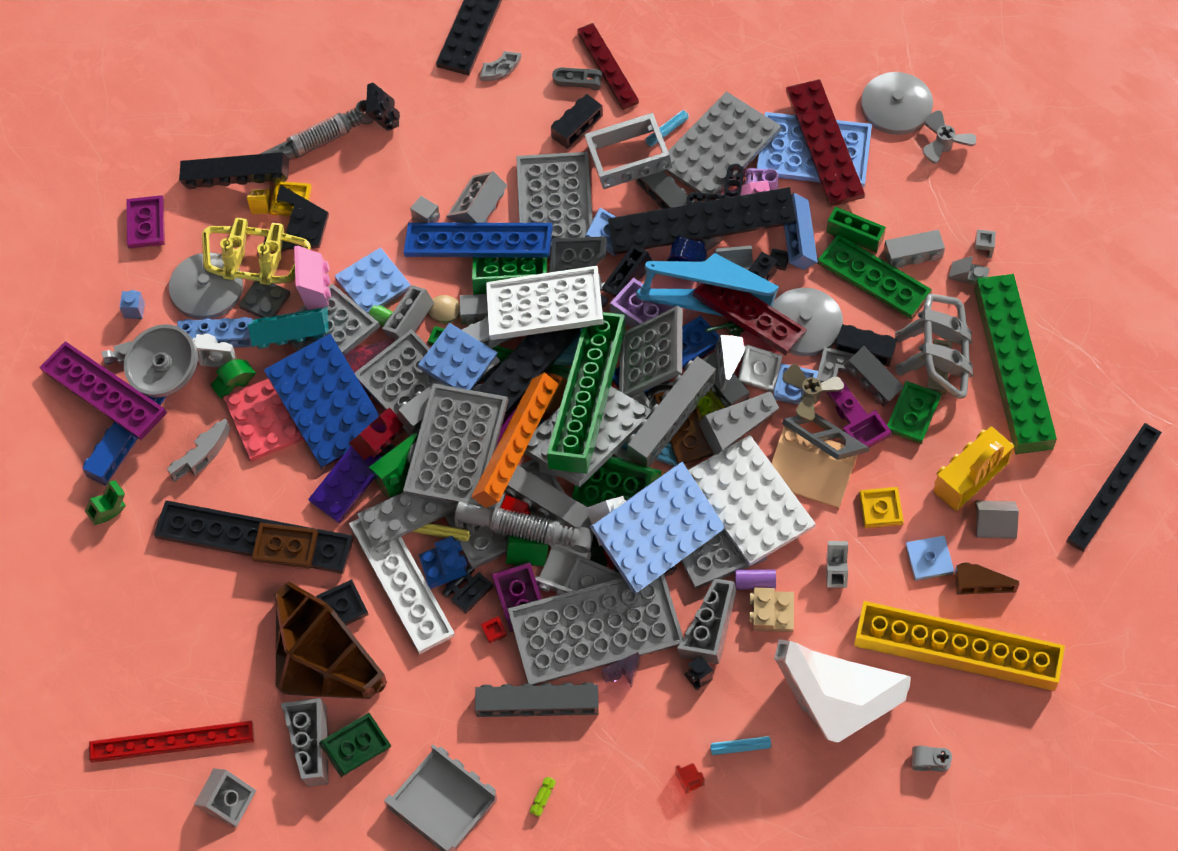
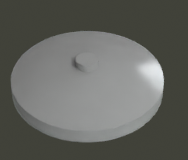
M889 72L875 77L866 85L861 99V109L866 120L874 128L895 135L908 134L920 129L925 125V118L932 113L933 108L932 94L926 84L917 77L902 72Z
M210 252L211 265L223 269L222 254ZM203 253L193 255L182 261L173 271L169 281V293L175 307L188 317L202 320L217 318L229 312L240 300L244 287L243 279H223V276L206 271L203 267Z
M796 288L783 293L774 301L772 305L774 309L807 329L805 335L788 353L798 356H815L823 353L824 347L831 348L835 345L843 324V316L836 301L828 294L813 288Z
M164 324L148 328L132 341L126 352L124 373L129 384L145 396L155 398L165 397L179 391L188 383L195 372L198 362L196 344L186 331L177 326Z

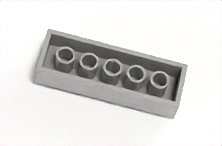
M698 356L694 361L690 360L685 367L686 371L682 376H677L673 383V388L666 390L662 396V402L652 408L651 416L648 419H644L639 426L640 430L637 434L633 433L628 439L627 450L629 459L647 467L652 465L715 384L716 369Z

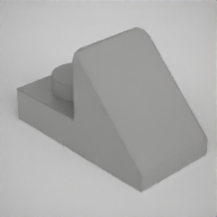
M970 256L952 262L948 279L975 285L977 278L988 277L989 268L971 264L973 257Z

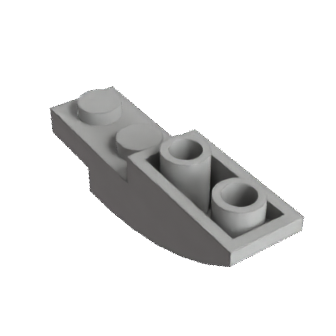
M226 419L215 423L207 432L201 433L194 440L196 448L189 450L181 459L170 464L167 470L174 482L190 471L196 476L217 456L231 430Z

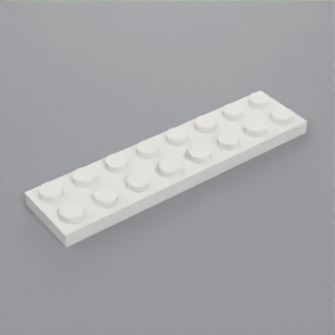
M360 519L349 523L418 653L421 654L455 637L453 629L402 537L373 549Z

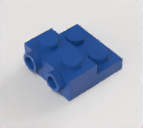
M453 536L436 542V548L419 554L430 589L467 575L465 567L468 564L464 555L461 556L460 551L463 550L459 539L455 540Z

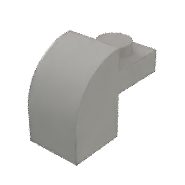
M828 541L826 553L827 587L847 588L848 541Z

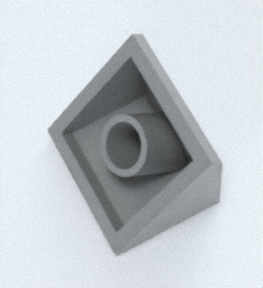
M975 501L977 538L1017 539L1019 510L1015 501Z

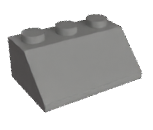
M494 171L472 176L446 217L457 223H486L487 217L496 208V203L503 197L508 185Z

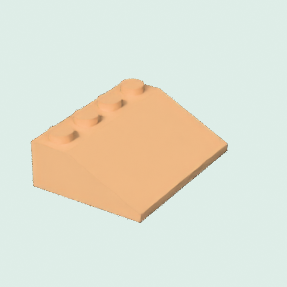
M784 426L772 465L794 495L839 509L858 455L836 460ZM824 440L825 443L836 450L844 447V444Z

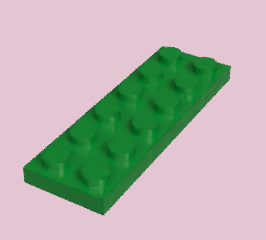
M839 234L818 259L817 264L910 319L925 302L926 296L932 292L931 288Z

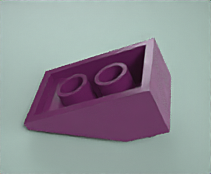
M528 561L491 573L492 581L510 632H513L508 608L542 600L531 563Z

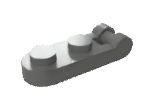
M561 67L553 71L552 78L553 82L558 86L585 87L599 90L601 88L600 79L602 78V72L595 69Z

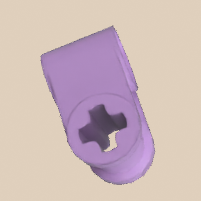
M756 168L745 170L746 182L744 185L751 182L768 181L770 190L778 189V173L776 170Z

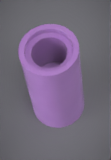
M735 570L736 590H754V588L776 589V570Z

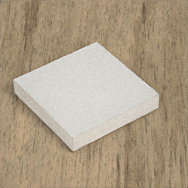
M746 345V353L742 359L738 379L743 384L774 392L783 355Z

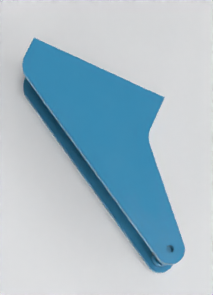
M714 253L703 262H646V278L641 289L637 290L636 296L645 301L675 307L679 306L680 308L723 316L694 298L692 295L695 289H651L650 285L655 274L749 292L771 307L779 286Z

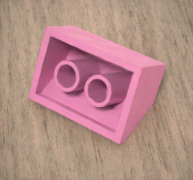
M295 246L296 288L306 309L311 310L329 306L331 292L328 287L330 284V278L327 274L330 271L328 261H324L320 253Z

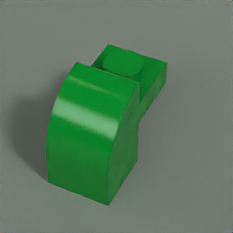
M231 360L216 371L218 376L212 382L211 387L220 399H224L223 397L229 395L235 386H246L255 376L256 372L247 360Z
M115 480L110 481L103 495L90 498L85 513L94 525L107 522L123 511L126 506L123 502L125 496L123 489Z

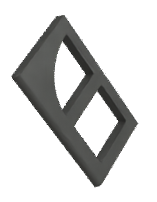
M816 413L813 422L826 431L814 434L808 432L799 424L812 421L804 420L798 416L783 419V425L836 460L869 451L868 446ZM837 437L843 442L844 447L836 450L825 443L824 440Z

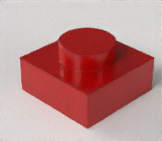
M499 616L481 624L489 644L507 636Z

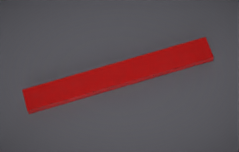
M253 721L89 741V760L91 763L251 743L254 742Z

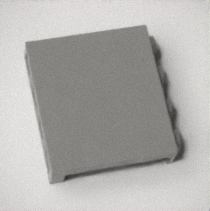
M432 745L430 754L393 796L389 794L384 802L389 810L439 850L455 851L497 801L496 790L490 784L484 785L479 781L480 777L473 771L469 773L465 770V766L458 759L452 760L444 748L441 746L437 748L435 745Z

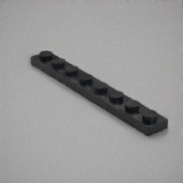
M1147 423L1143 424L1068 537L1067 543L1082 552L1085 551L1159 439L1161 431Z

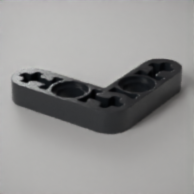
M731 164L728 167L724 194L692 192L686 198L687 205L692 204L694 199H697L696 203L703 202V199L706 202L741 196L744 176L743 167L740 164ZM734 171H738L736 180L733 179ZM734 185L738 187V190L730 192L728 188Z

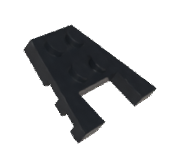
M280 185L276 198L277 203L294 206L286 234L306 239L310 243L311 249L320 248L329 212ZM283 241L281 251L294 249L295 246H303Z

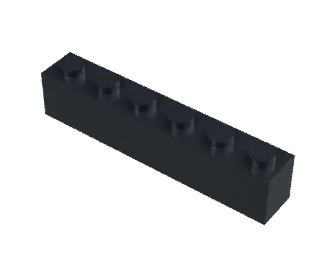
M283 152L183 160L180 161L179 181L188 189L202 186L210 188L214 185H245L250 182H280L281 180L288 179L289 159Z

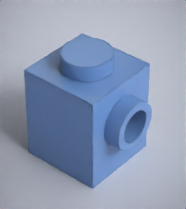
M136 290L122 291L120 310L123 317L143 319L145 301L141 292Z

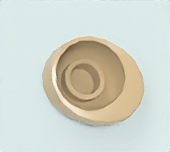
M440 295L433 298L435 303L428 313L434 320L441 323H452L458 319L460 315V303L458 300L448 295Z

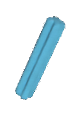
M682 110L659 127L663 138L688 120L689 115L685 110ZM654 132L645 138V143L649 147L657 143Z
M769 736L715 742L710 744V750L712 755L768 749L771 748V739Z

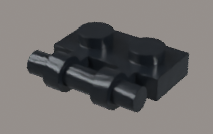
M470 565L466 568L467 575L455 579L453 582L450 581L442 591L443 596L446 598L452 593L455 594L451 598V602L465 614L493 588V584L480 572L472 577L471 574L475 570ZM464 581L467 582L462 589L458 588Z

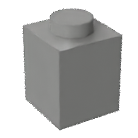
M420 196L410 208L412 218L419 223H437L440 218L439 206L423 196Z

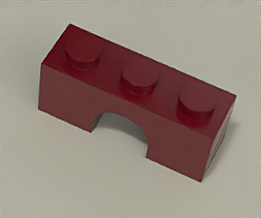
M389 407L349 444L364 461L369 456L374 458L382 451L380 447L384 449L392 442L389 439L390 437L394 440L401 433L399 429L404 425Z

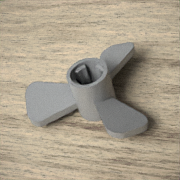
M937 110L925 118V125L937 134L936 140L923 149L924 156L930 162L938 163L942 152H948L952 149L953 142L967 146L976 145V136L974 134L955 135L954 128L945 125L942 111Z

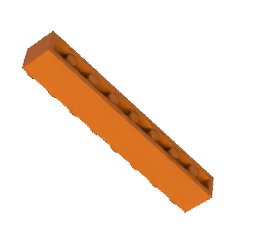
M545 372L531 380L471 496L484 508H488L500 501L559 385Z

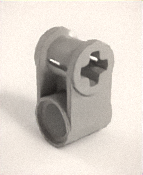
M914 746L912 748L913 770L944 772L951 766L952 753L946 748ZM940 757H944L945 763L941 762Z

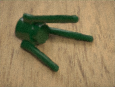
M732 321L705 329V332L708 333L725 328L728 335L740 337L741 333L745 331V329Z

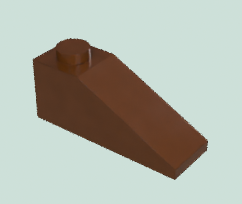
M968 562L956 565L954 572L957 595L1017 592L1020 585L1016 579Z

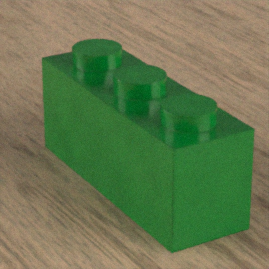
M835 207L827 221L826 233L834 236L839 234L854 244L876 253L884 240L886 231L885 226L838 207Z

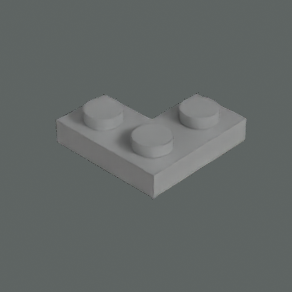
M824 347L817 379L822 383L832 377H837L838 371L847 373L844 365L855 354Z

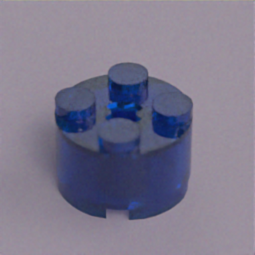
M678 237L673 242L666 261H706L707 251L705 244L700 241Z

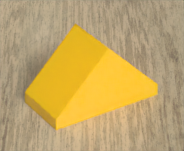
M270 188L252 189L250 191L247 201L251 214L270 213Z

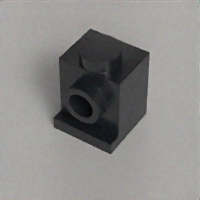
M700 655L688 664V671L684 676L698 690L713 679V669Z

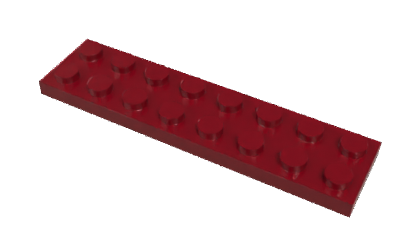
M818 79L786 87L787 96L829 206L865 198V192L821 80Z

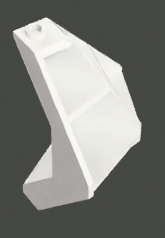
M781 639L778 641L774 660H776L800 707L808 713L827 740L840 742L906 701L907 692L910 688V676L822 654L792 641Z

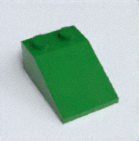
M416 433L369 467L380 491L388 499L404 492L403 489L410 468L407 456L410 447L417 442L418 435Z

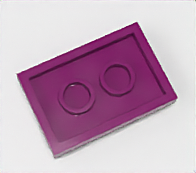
M163 195L126 199L128 248L165 245Z

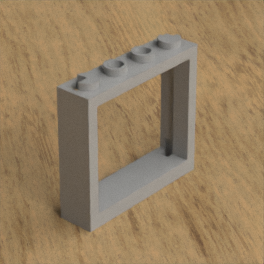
M653 113L585 134L588 149L603 190L672 168L669 152ZM654 131L662 152L661 154L603 171L596 149Z

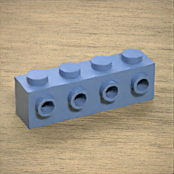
M793 193L791 195L796 224L784 226L790 264L805 270L818 263L809 200Z
M252 318L185 319L177 323V327L186 331L192 339L196 338L197 334H210L216 337L217 343L226 342L232 345L233 348L252 347L248 324L253 321Z

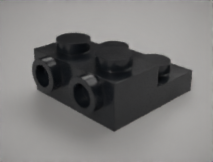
M375 83L367 84L366 114L387 131L399 127L400 112L394 108V99Z

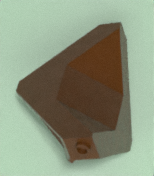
M289 581L274 593L276 604V687L284 695L370 699L376 693L378 694L384 690L387 684L385 674L326 602Z

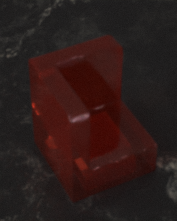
M694 763L683 768L679 765L675 766V774L686 794L705 785V778L702 772H698Z

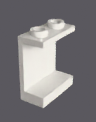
M561 543L559 545L555 544L551 546L552 549L540 577L536 576L535 579L539 589L546 592L552 590L557 592L556 595L573 591L564 586L578 555L590 560L591 553L577 552L571 549V545L567 547L565 543L564 546Z

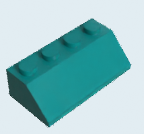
M323 307L254 319L248 324L252 347L258 346V349L269 347L270 343L284 345L288 343V340L301 342L305 341L306 337L313 336V339L323 338L324 334L329 332L328 308Z

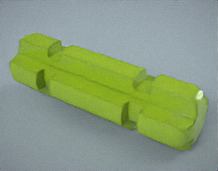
M550 777L544 778L543 788L540 787L534 800L535 805H532L530 809L532 815L536 817L542 815L543 806H546L552 793L551 789L556 784L554 779Z

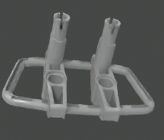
M928 294L925 299L924 310L918 313L920 319L895 332V339L900 343L910 337L924 333V344L919 346V351L921 352L897 364L895 370L898 375L902 376L911 370L915 371L926 365L930 378L955 398L963 399L968 392V378L974 376L973 365L969 361V344L972 343V332L967 327L965 308L958 298ZM932 302L955 305L958 318L931 310ZM932 332L943 339L961 345V353L958 350L932 344ZM934 366L943 372L960 377V391L935 372Z

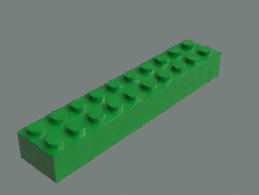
M1014 274L977 278L974 291L1015 455L1053 450L1057 437Z
M603 312L604 324L582 328L547 452L548 469L588 473L625 334L624 314Z

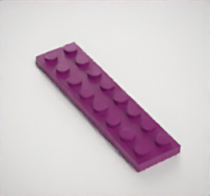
M66 341L39 367L46 375L140 440L167 414V411L159 404Z

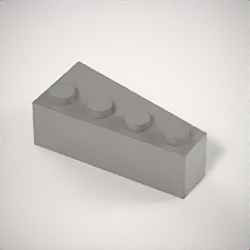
M321 698L281 703L301 779L308 787L328 784V757L319 745V742L327 737V706Z

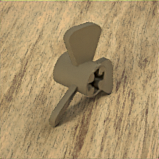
M792 364L784 372L782 378L784 383L801 389L802 401L796 409V414L807 421H813L815 418L814 404L819 401L821 392H836L844 389L841 378L832 377L821 383L816 378H806L797 364Z

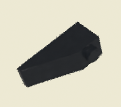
M633 244L601 288L617 296L633 277L636 280H640L646 273V262L652 261L648 251Z

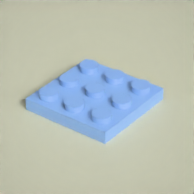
M381 247L335 275L336 281L351 300L368 314L372 306L381 305L384 307L406 293L411 287V284Z

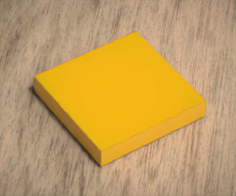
M275 182L270 215L291 216L294 206L277 203L276 201L280 185L308 201L310 200L312 185L308 183Z
M898 487L859 490L864 528L904 524Z

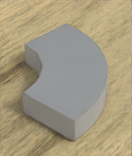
M504 51L498 60L491 63H483L480 80L493 81L507 76L518 66L522 57L521 53Z

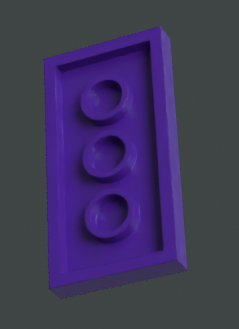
M350 446L308 500L336 522L340 523L375 479L369 467L382 457L376 455L374 458L369 456L364 461L356 450Z

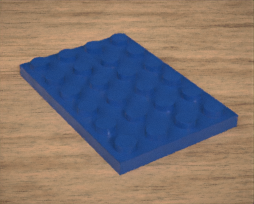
M331 333L264 369V373L321 468L341 458L351 446L349 443L380 416Z

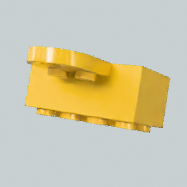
M992 426L987 430L983 429L973 443L970 441L960 455H954L950 460V464L947 467L942 466L936 473L937 479L934 481L935 487L933 492L956 512L1010 462L1014 445Z

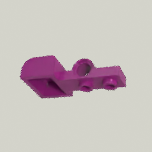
M843 380L844 389L842 391L826 392L835 404L842 420L846 419L849 424L843 427L844 432L869 448L891 436V430L877 411L874 410L867 414Z

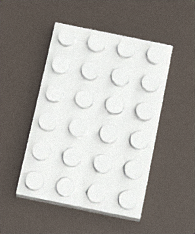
M597 266L486 282L490 340L604 324Z
M751 435L729 446L720 454H716L688 470L724 524L725 529L723 530L749 566L816 527V523Z

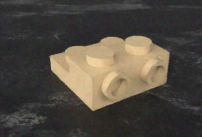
M754 588V593H750V605H754L753 612H750L749 624H753V631L793 632L794 592L774 591V588Z

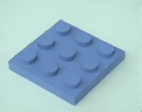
M449 323L420 361L418 368L446 386L472 390L496 358L498 352Z

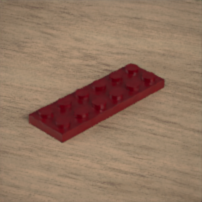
M701 283L693 291L692 296L785 356L807 331L806 328L749 292Z

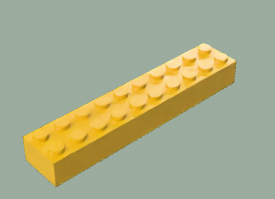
M863 601L854 646L1051 691H1055L1059 684L1065 645L868 601Z

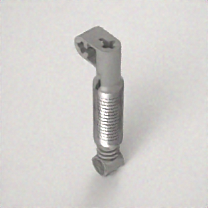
M459 501L455 513V527L469 530L470 533L475 532L476 526L489 528L491 532L500 534L503 532V535L506 532V535L512 536L513 534V537L516 535L517 538L520 536V539L523 536V539L527 537V540L529 538L530 541L534 539V542L536 539L537 542L541 540V544L543 540L544 544L551 546L559 545V543L564 546L565 543L567 547L571 545V549L580 553L590 552L594 537L593 531L586 527H576L574 530L573 527L568 529V526L563 528V525L556 520H546V518L543 519L542 517L536 518V516L525 515V513L522 515V513H515V511H508V509L505 511V509L495 507L494 509L484 508Z

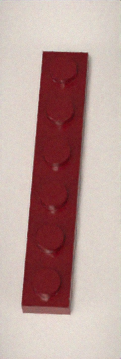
M594 23L578 28V35L598 69L602 72L621 108L624 110L639 104L638 97Z

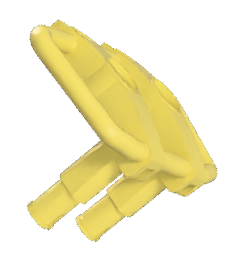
M235 218L233 226H209L202 232L203 267L206 271L223 276V279L228 280L239 278L259 281L260 284L264 285L289 283L295 279V264L289 275L275 276L281 260L282 242L286 241L302 245L303 248L309 250L311 246L304 238L285 234L283 224L272 223L270 230L248 227L247 219ZM212 233L230 234L228 241L227 238H224L220 242L224 263L223 269L211 265L209 235ZM247 234L267 237L265 245L262 243L257 247L260 274L239 271L245 255Z

